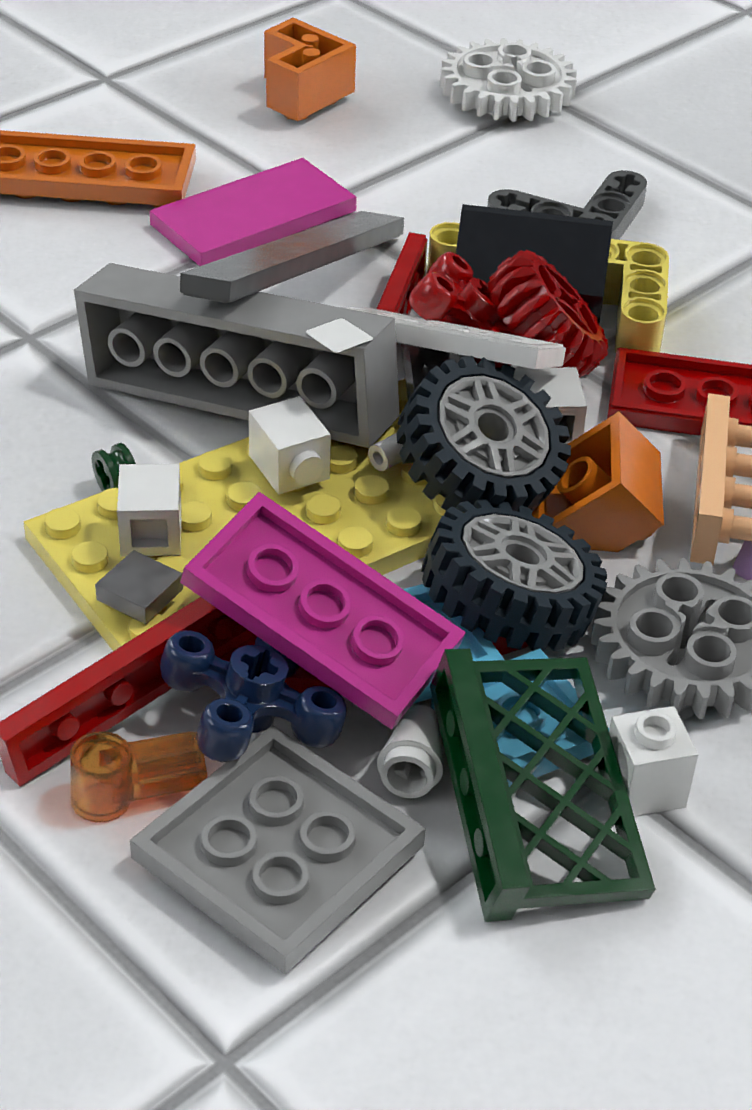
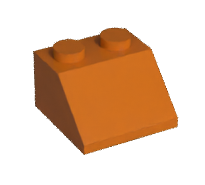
M617 412L567 444L571 446V456L566 461L568 463L566 472L548 497L532 512V516L538 519L542 514L555 519L552 526L557 529L564 525L575 532L572 540L584 539L591 546L590 550L619 552L638 540L647 539L664 525L660 451L620 412Z

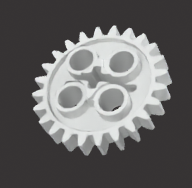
M502 38L500 43L494 44L491 40L485 39L484 45H479L472 41L469 43V48L458 46L456 53H447V59L442 60L440 88H443L444 96H451V104L462 103L463 111L475 108L479 117L486 113H491L494 120H498L501 116H508L511 121H516L517 116L523 115L526 119L532 121L533 114L537 113L547 118L549 117V110L560 113L562 105H570L571 98L575 97L577 70L573 69V62L564 61V54L553 55V48L540 50L538 49L539 43L526 46L523 44V40L519 39L515 43H508L505 38Z

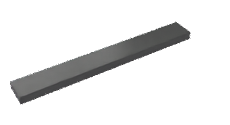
M359 211L180 273V293L186 296L224 303L233 302L397 238L403 234L404 217Z

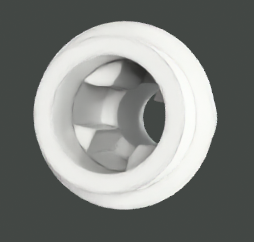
M415 705L410 707L379 753L377 768L381 775V780L384 786L397 796L404 798L421 797L435 787L442 777L441 732L436 711L428 706Z

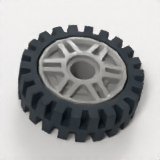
M462 356L457 363L454 358L446 360L440 367L436 365L429 371L412 393L399 417L398 425H400V428L396 435L397 444L403 445L399 452L402 463H414L408 472L414 483L424 479L428 482L422 492L430 500H433L438 494L442 495L445 500L441 508L444 510L450 507L457 508L459 503L465 501L474 505L476 500H488L493 508L497 503L509 502L513 511H517L521 505L532 509L533 512L548 497L566 472L568 467L566 461L571 456V446L565 444L570 437L568 427L558 425L563 415L558 407L546 408L551 397L544 389L536 394L531 391L530 388L535 381L526 374L520 381L513 378L516 368L504 363L497 371L495 370V361L487 360L485 357L477 365L473 356Z
M476 500L474 505L465 501L459 503L457 508L450 507L446 510L444 516H441L428 545L421 569L424 587L430 588L428 595L434 603H444L441 611L449 618L462 616L463 619L460 626L470 632L479 627L485 630L483 638L496 643L499 636L506 638L507 647L521 650L524 642H526L531 651L540 648L543 652L547 645L552 651L563 650L566 644L573 646L578 643L581 637L583 638L605 593L607 572L605 568L600 567L602 560L598 554L589 553L591 546L584 539L572 540L575 532L564 525L557 529L552 526L555 519L545 514H542L539 519L532 516V509L521 505L517 511H513L509 502L497 503L493 508L488 500Z

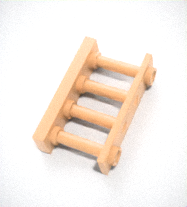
M708 393L699 442L690 562L704 564L706 561H710L713 565L718 542L729 544L730 538L752 542V518L734 515V509H731L732 506L752 509V486L736 484V478L733 477V475L752 478V455L737 453V447H735L752 448V426L738 424L739 419L729 417L730 396Z

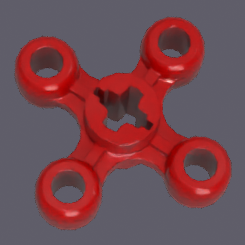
M449 251L442 254L432 264L427 275L419 281L410 294L409 303L411 307L425 320L448 322L514 335L507 329L504 319L497 314V307L491 301L488 284L481 279L473 278L474 272L471 266L456 253ZM474 357L475 362L478 364L481 359ZM495 362V369H500L504 363Z

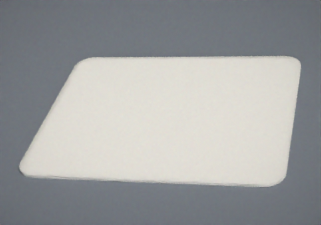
M343 318L306 331V334L335 353L373 339V337Z

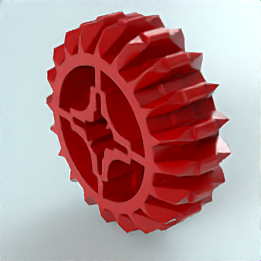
M520 250L512 258L509 256L497 267L498 270L489 277L488 290L492 303L497 307V314L504 319L507 329L516 336L563 344V347H566L563 366L561 367H577L579 378L585 374L588 375L600 365L599 362L608 355V340L605 337L604 329L598 324V318L591 312L588 303L581 298L577 289L571 286L566 277L562 276L554 265L548 264L542 256L536 255L535 252Z

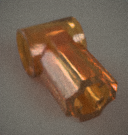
M197 731L127 742L119 735L110 732H92L83 735L73 744L70 750L71 806L73 810L85 820L109 822L122 816L127 811L131 801L194 789L207 778L204 754L199 749L197 743Z

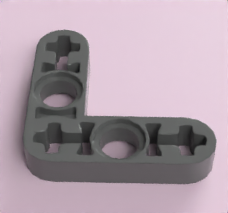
M621 170L612 172L606 177L584 208L511 189H501L491 193L488 198L487 207L613 221L611 239L620 240L644 205L647 180L644 176L634 171Z

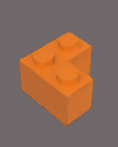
M294 17L264 31L266 107L283 114L287 119L300 121L355 92L356 44Z

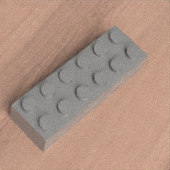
M114 263L107 264L74 289L89 385L249 421V410L301 396L329 431L331 440L370 448L399 417L395 318L263 292H256L230 303L191 297L180 293V276ZM343 318L373 337V339L335 353L306 334V331Z

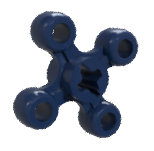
M180 631L167 640L160 662V672L165 683L171 688L182 692H193L205 685L220 695V699L212 701L203 710L196 735L199 749L211 760L231 762L239 759L246 752L252 733L267 730L273 725L275 716L289 721L293 735L297 740L313 748H324L332 745L342 732L347 713L344 698L332 688L325 686H312L305 689L302 693L289 687L285 680L292 677L300 666L258 636L254 645H246L236 649L231 655L230 662L215 656L212 642L201 633Z

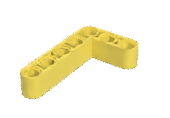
M444 222L432 227L429 234L427 272L442 254L449 251L456 253L460 223ZM611 239L602 304L618 306L615 353L619 347L660 352L667 315L669 255L664 248L658 245Z

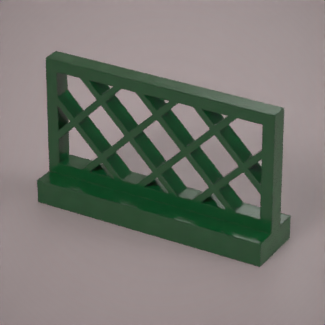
M470 648L445 649L430 684V690L484 921L512 920L516 911L523 908L650 899L656 888L587 657L473 661ZM573 679L578 701L572 708H569L541 688L547 680ZM502 682L521 695V697L508 711L486 696L483 683ZM529 702L560 722L549 738L517 717ZM493 722L497 724V727L495 729L493 726ZM567 728L591 743L595 756L588 765L556 744ZM505 731L537 752L524 769L500 753L497 741ZM544 758L576 779L564 797L532 775ZM507 779L512 782V785L510 787L508 785ZM583 785L608 801L612 815L605 825L571 802ZM520 789L553 811L540 829L515 812L512 799ZM560 816L594 839L581 858L547 835ZM614 825L617 833L611 830ZM522 839L529 843L526 848H524ZM602 845L625 861L630 878L611 880L591 866L588 861L598 847ZM535 849H538L570 872L563 883L533 884L528 859ZM576 878H579V879L582 880L583 882H574V881H575Z

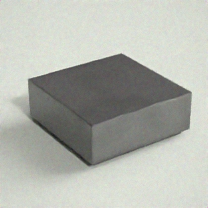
M133 550L95 584L96 600L147 624L183 590V584L180 583L182 573Z

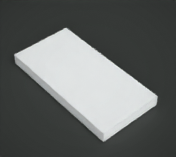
M341 307L395 318L396 342L473 356L480 359L485 357L490 361L531 369L563 366L566 347H563V344L448 322L425 320L421 317L369 307Z

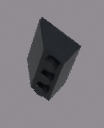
M463 204L456 254L461 256L471 266L474 272L473 278L481 279L488 284L490 281L489 277L498 270L497 267L509 256L512 258L520 250L535 252L536 255L542 256L548 264L554 265L556 270L566 277L571 286L577 289L578 294L588 303L589 309L598 318V324H600L613 221Z

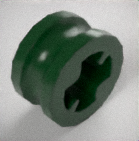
M121 442L113 445L110 453L100 449L93 452L91 457L93 472L102 492L110 488H118L119 464H136L130 450Z

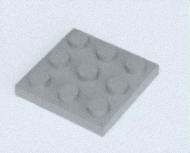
M272 725L249 743L246 752L239 759L223 764L130 839V851L133 860L286 974L424 846L426 828Z

